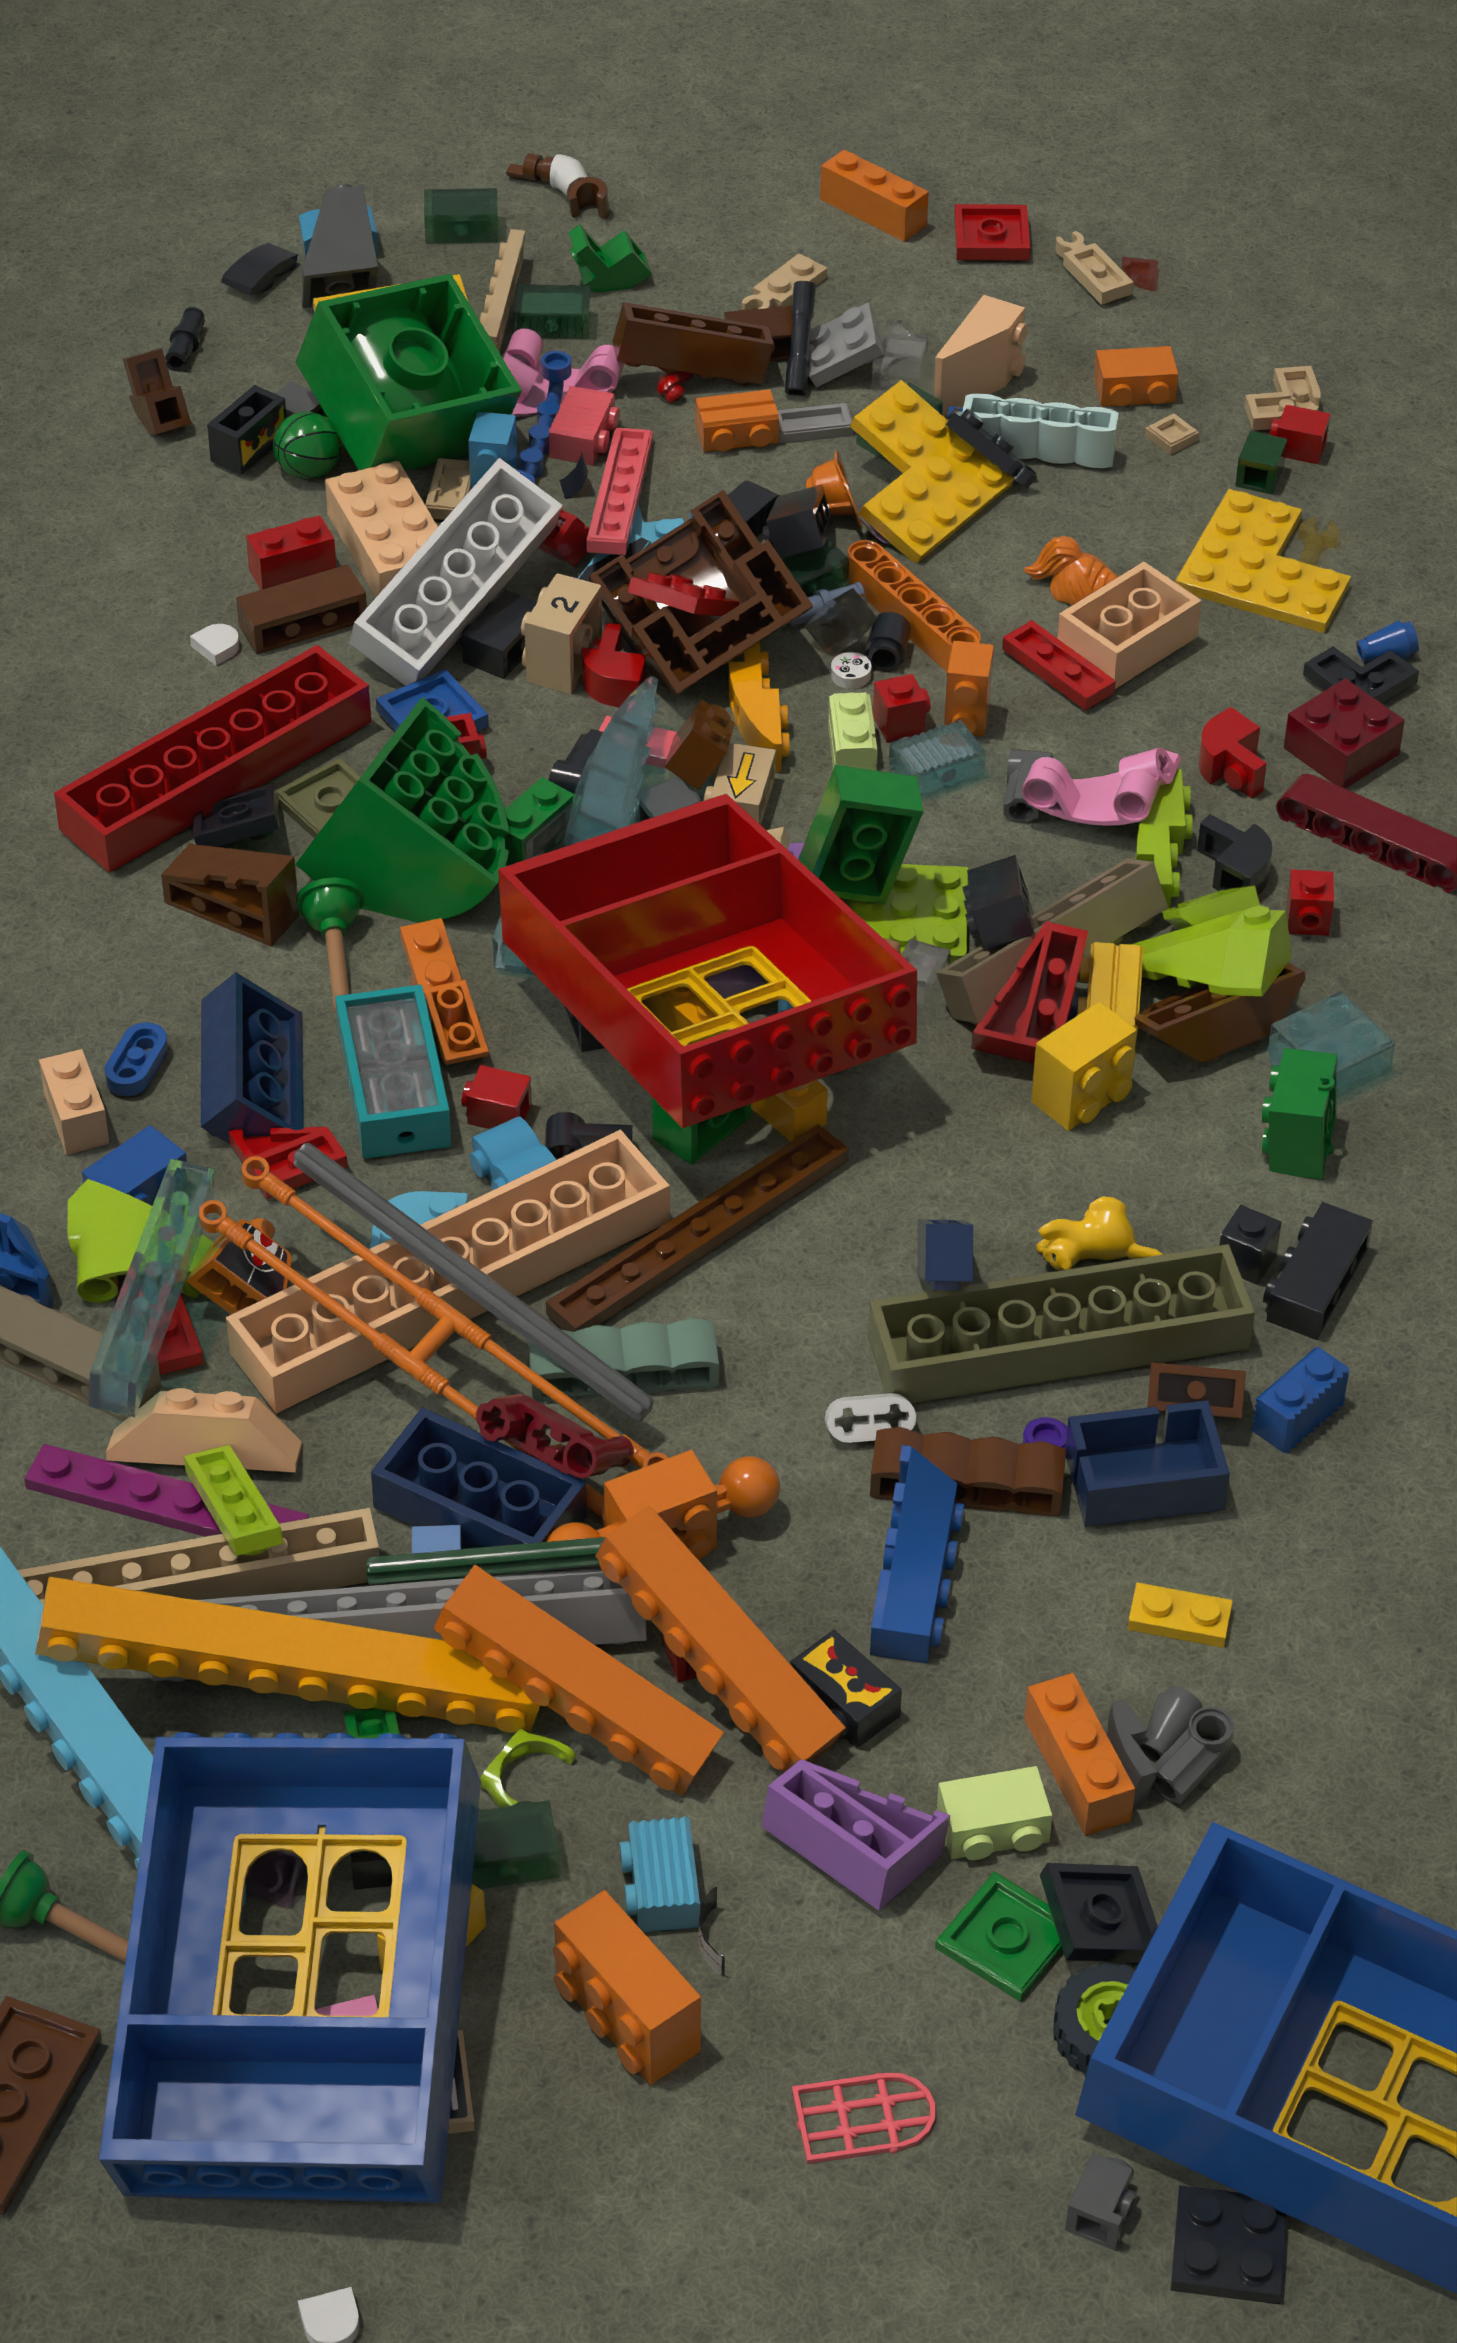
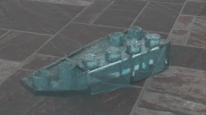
M650 676L629 695L614 713L588 758L575 789L564 838L566 846L632 825L629 822L633 819L640 799L634 796L637 795L642 786L645 773L641 772L650 752V747L645 745H647L653 733L655 722L651 720L660 702V698L655 696L658 683L657 678Z

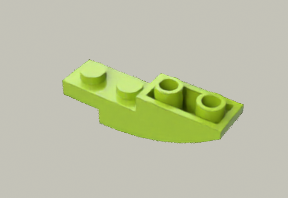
M1177 769L1170 784L1160 786L1149 815L1140 821L1135 860L1154 862L1168 905L1167 909L1170 908L1171 898L1179 897L1180 874L1179 872H1172V868H1177L1178 854H1183L1184 839L1191 840L1193 830L1192 814H1185V811L1190 810L1191 790L1190 786H1183L1182 769Z

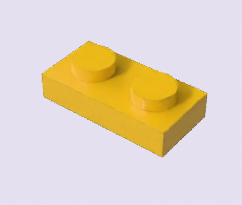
M1136 1582L1127 1630L1224 1648L1233 1600Z

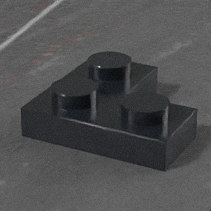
M1333 646L1305 662L1303 675L1324 691L1346 678L1383 704L1417 684L1419 670L1391 650L1361 667Z

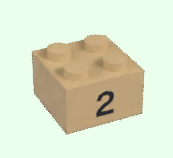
M557 573L549 586L542 588L536 606L532 612L525 614L521 624V634L525 636L522 665L526 666V682L569 694L573 692L582 678V647L593 648L595 638L601 639L602 585Z

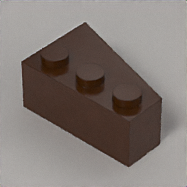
M189 844L161 874L164 903L271 947L299 917L296 905V895L298 893L294 856Z

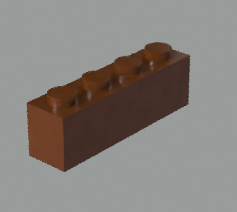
M623 302L612 342L617 361H621L628 366H653L668 373H676L678 371L689 372L705 379H712L714 377L726 378L741 385H748L749 383L763 385L774 346L768 326Z

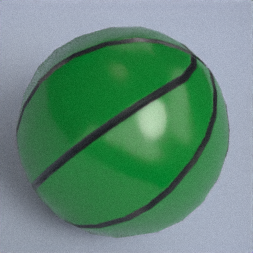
M302 411L287 417L276 429L273 438V452L277 463L287 474L303 480H313L323 477L337 464L341 454V439L328 418L318 413Z

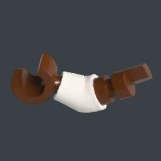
M528 153L524 159L523 166L510 164L506 171L508 177L536 182L542 179L543 183H548L553 189L562 191L568 197L572 217L579 216V210L589 205L598 207L599 217L603 219L609 217L610 207L606 184L601 179L588 177L582 164L570 156L557 154L555 157L547 156L543 159L542 155Z

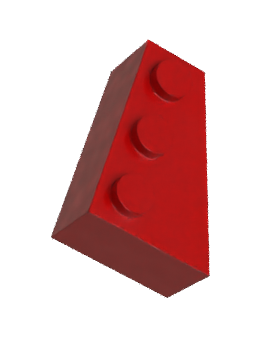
M1045 921L1016 965L1015 971L1004 988H1001L994 999V1003L972 1032L971 1049L1025 1062H1035L1036 1043L1068 1022L1086 949L1087 930Z

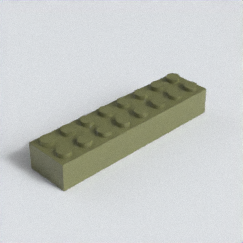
M1227 1244L962 1286V1290H934L871 1300L869 1303L868 1339L885 1394H900L910 1403H917L1151 1365V1362L1166 1363L1250 1349L1255 1312L1230 1246Z

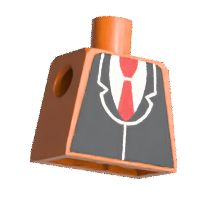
M255 1218L250 1222L239 1219L236 1222L253 1234L256 1242L291 1266L292 1257L289 1251L273 1240L275 1228L271 1222L262 1218ZM220 1235L190 1273L186 1282L232 1315L286 1289L288 1279L249 1250L240 1249L229 1239Z

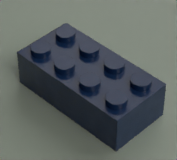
M423 1407L371 1471L373 1506L375 1509L412 1526L460 1525L462 1549L546 1542L550 1534L559 1526L572 1522L583 1523L587 1518V1489L585 1480L571 1474H565L551 1465L503 1443L486 1440L481 1433Z

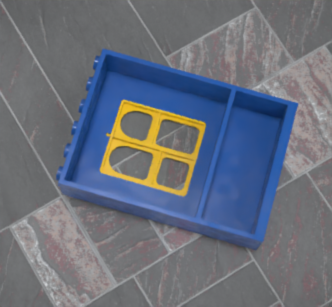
M190 1732L176 1733L173 1737H156L99 2161L122 2195L162 2198L442 2203L481 1780L465 1739H458L453 1735L444 1733L433 1734L428 1739L406 1738L394 1733L381 1734L377 1738H355L345 1733H332L327 1735L326 1738H304L295 1733H280L274 1738H253L248 1734L238 1732L228 1733L223 1738L201 1737ZM278 1850L293 1852L303 1859L308 1873L301 1931L291 1936L245 1935L241 1933L240 1920L245 1880L249 1868L257 1858L268 1852ZM369 1851L377 1853L387 1860L392 1870L390 1904L386 1910L381 1912H340L328 1909L329 1880L334 1867L342 1858L354 1852ZM331 1933H374L385 1936L386 1946L380 2004L375 2014L371 2016L319 2015L316 2012L315 2006L322 1943L327 1935ZM242 1957H291L298 1961L294 2005L289 2013L284 2015H249L231 2012L230 2002L234 1970L239 1959Z
M1212 1822L1090 2058L1075 2115L1457 2294V2197L1449 2201H1429L1398 2188L1391 2180L1392 2173L1405 2144L1411 2138H1420L1442 2148L1457 2159L1456 2131L1404 2109L1397 2102V2096L1411 2065L1417 2060L1427 2061L1457 2075V1931ZM1337 2025H1348L1391 2046L1393 2055L1375 2090H1363L1324 2072L1319 2067V2059ZM1305 2091H1318L1384 2122L1387 2127V2133L1369 2169H1357L1288 2135L1287 2127Z

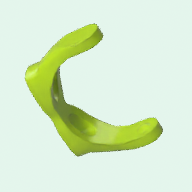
M519 1729L480 1778L481 1788L488 1791V1794L498 1808L521 1822H525L529 1817V1811L525 1806L509 1797L503 1790L500 1777L505 1766L523 1755L540 1752L551 1754L569 1765L576 1759L574 1751L565 1744L547 1737L528 1733L523 1729Z

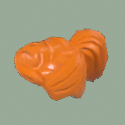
M1067 536L1054 537L1044 546L1037 561L1023 570L1035 580L1053 576L1050 583L1051 595L1055 600L1070 605L1076 604L1118 578L1102 560L1089 553L1081 552L1078 542Z

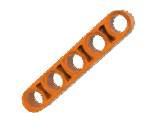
M860 540L850 545L848 548L847 583L852 585L860 582L865 593L859 595L866 597V601L879 613L894 612L904 616L911 625L909 639L946 672L948 671L953 640L981 643V635L977 629L881 545L869 540Z

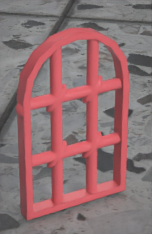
M876 2073L873 2075L792 2086L798 2118L797 2129L801 2132L807 2164L884 2152L897 2153L899 2150L919 2144L929 2135L935 2123V2101L929 2089L918 2079L903 2073ZM886 2081H901L914 2086L918 2091L888 2095ZM877 2082L880 2094H876L874 2098L844 2102L841 2087ZM833 2089L835 2100H832L831 2104L801 2107L800 2093ZM927 2100L930 2107L929 2116L894 2121L891 2106H896V2103ZM883 2106L885 2119L880 2120L881 2123L850 2127L847 2113H851L852 2109ZM838 2112L841 2126H837L834 2130L807 2133L804 2116ZM926 2125L915 2137L899 2142L897 2132L902 2131L901 2128ZM888 2130L891 2143L854 2149L852 2138H857V2135ZM839 2137L844 2138L846 2150L811 2155L809 2142Z

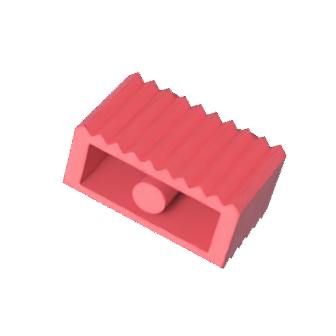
M569 386L567 395H565V399H563L560 409L556 413V418H554V422L549 429V457L578 463L582 452L585 463L593 466L598 454H605L607 451L609 430H615L619 424L620 408L615 407V394Z

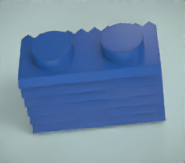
M1320 1347L1314 1348L1255 1399L1257 1403L1254 1405L1256 1409L1253 1411L1255 1415L1253 1416L1254 1421L1252 1422L1253 1427L1251 1431L1282 1453H1290L1291 1448H1296V1443H1302V1438L1308 1437L1309 1432H1314V1427H1320V1422H1326V1417H1332V1411H1338V1406L1344 1405L1349 1368Z

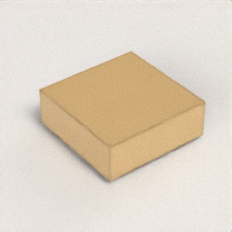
M1173 413L1146 427L1145 437L1166 453L1172 455L1199 441V431Z

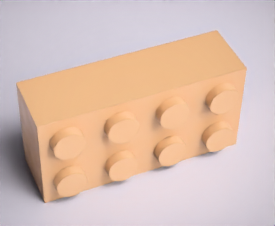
M399 460L325 479L327 514L375 598L438 528Z

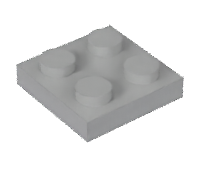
M869 302L860 307L850 308L842 316L826 324H819L811 329L808 355L810 361L809 377L816 388L883 355L876 313Z

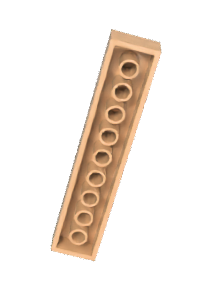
M619 1130L421 1224V1226L517 1297L669 1222L670 1185L628 1137ZM392 1238L369 1249L422 1289L428 1288L467 1318L472 1319L488 1311ZM358 1255L307 1278V1280L380 1334L386 1333L387 1336H390L407 1350L416 1346L439 1321L434 1315L417 1304L415 1297ZM296 1285L288 1287L226 1317L231 1356L276 1414L388 1360L381 1352L374 1349V1343Z

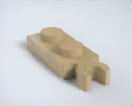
M1077 231L1072 232L1071 243L1064 241L1060 236L1056 237L1055 251L1060 257H1063V266L1101 305L1133 294L1134 282L1096 243L1086 246L1083 235Z
M797 254L753 287V295L745 297L742 301V310L790 306L793 299L794 283L797 281H810L817 286L827 278L828 267L801 254Z

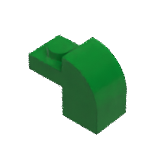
M581 224L568 232L573 245L570 253L578 265L584 285L591 291L601 293L631 289L652 275L645 252L625 230L601 247Z

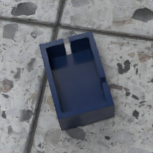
M1208 1400L1166 1405L1162 1443L1155 1444L1159 1419L1157 1406L1068 1417L1065 1446L1066 1459L1073 1485L1076 1486V1497L1084 1527L1225 1510L1230 1472Z

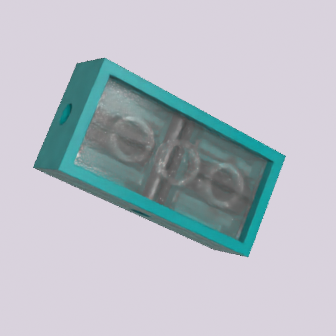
M422 984L335 996L338 1037L362 1158L367 1159L451 1147L449 1106Z

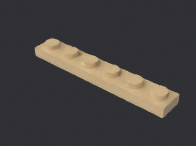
M510 229L507 243H500L499 258L495 262L494 277H491L489 295H486L484 312L481 313L480 317L481 324L499 352L523 264L525 231Z

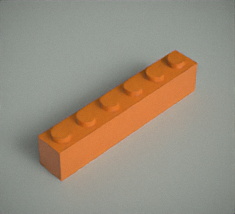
M649 1504L605 1537L595 1555L605 1576L612 1582L619 1583L631 1597L636 1611L644 1619L651 1620L664 1634V1640L669 1649L678 1657H684L697 1672V1678L702 1687L710 1694L719 1697L729 1709L730 1716L736 1726L744 1732H749L761 1745L765 1758L774 1768L786 1772L800 1759L811 1763L835 1743L846 1727Z
M476 1565L473 1566L443 1606L433 1630L441 1634L443 1640L448 1645L458 1650H465L481 1661L491 1674L511 1681L524 1690L526 1696L531 1701L541 1706H548L564 1717L574 1730L594 1737L607 1746L614 1757L624 1762H631L647 1773L651 1780L662 1789L672 1790L683 1796L724 1734L722 1730Z

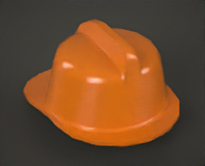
M837 450L835 451L834 459L813 469L812 476L806 481V488L823 484L831 515H853L861 530L862 525L850 493L845 467Z

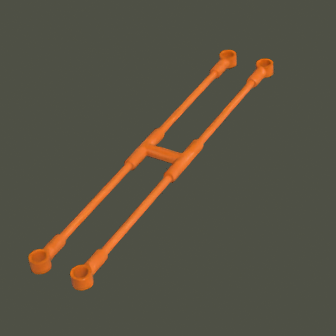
M252 1156L243 1162L241 1169L242 1181L247 1187L251 1189L261 1188L280 1203H283L284 1206H292L415 1297L417 1304L439 1320L411 1351L398 1344L397 1341L387 1336L386 1333L380 1334L256 1242L253 1234L227 1216L226 1207L222 1202L209 1200L204 1202L199 1208V1223L204 1231L208 1233L219 1232L240 1247V1249L249 1250L374 1343V1349L381 1352L389 1360H392L394 1364L421 1382L429 1390H432L433 1393H436L438 1396H445L474 1419L476 1418L478 1406L451 1387L448 1379L426 1364L429 1358L454 1331L479 1350L485 1349L606 1440L621 1436L491 1340L490 1334L473 1323L461 1312L428 1288L422 1289L296 1196L294 1189L269 1171V1164L264 1158ZM253 1169H259L263 1173L259 1176H252L248 1172ZM209 1213H217L221 1217L217 1220H209L205 1216ZM622 1435L631 1441L634 1448V1456H625V1458L632 1459L631 1462L641 1469L668 1458L663 1453H650L627 1435ZM504 1440L506 1443H508V1444H509L510 1446H512L514 1449H516V1450H518V1451H520V1452H523V1453H525V1454H527V1455H529V1456H531V1457H534V1458L538 1459L537 1457H535V1456L531 1455L530 1453H528V1452L522 1450L521 1448L515 1446L514 1444L508 1442L507 1440ZM586 1483L587 1506L601 1517V1524L605 1527L604 1495Z

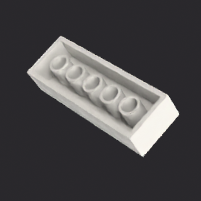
M498 458L354 622L349 644L405 686L425 678L461 637L465 627L475 621L488 603L495 598L553 531L563 505L502 459Z

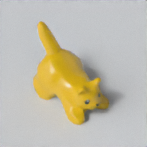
M1106 1196L1091 1202L1088 1210L1085 1212V1217L1081 1221L1056 1219L1043 1225L1038 1231L1041 1238L1044 1239L1035 1247L1039 1254H1043V1259L1058 1271L1072 1269L1080 1260L1086 1259L1109 1261L1123 1257L1138 1259L1163 1255L1157 1249L1141 1246L1136 1243L1134 1229L1127 1218L1126 1205L1114 1197Z

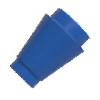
M1397 620L1356 641V649L1362 663L1365 664L1390 650L1402 659H1410L1411 654L1419 651V643L1412 623L1410 621L1402 623L1400 620Z

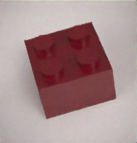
M1345 678L1288 713L1284 749L1331 783L1346 789L1400 754L1405 720Z

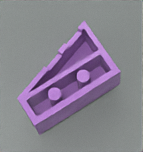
M800 1759L768 1785L761 1827L878 1911L942 1855L951 1815L935 1810L933 1816L905 1806V1798L890 1793L888 1799L860 1789V1781Z

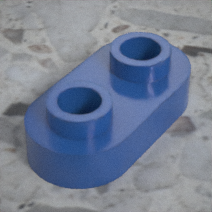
M144 1022L135 1024L125 1031L105 1065L106 1084L111 1092L120 1096H133L143 1092L149 1086L168 1053L167 1035L161 1026ZM143 1048H151L150 1050H143Z

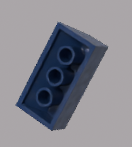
M237 972L201 1000V1128L230 1144L229 1131L234 1129H243L244 1137L271 1136V1128L303 1129L302 1012Z

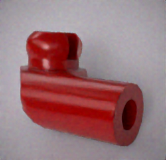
M664 371L657 380L658 393L661 396L664 395L667 402L674 403L684 395V389L680 384L693 377L694 373L683 371L668 373Z

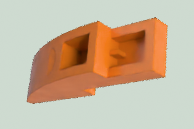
M442 918L400 927L401 942L411 970L412 986L422 984L435 1046L444 1063L450 1065L489 1056L488 1047L466 980L461 979Z

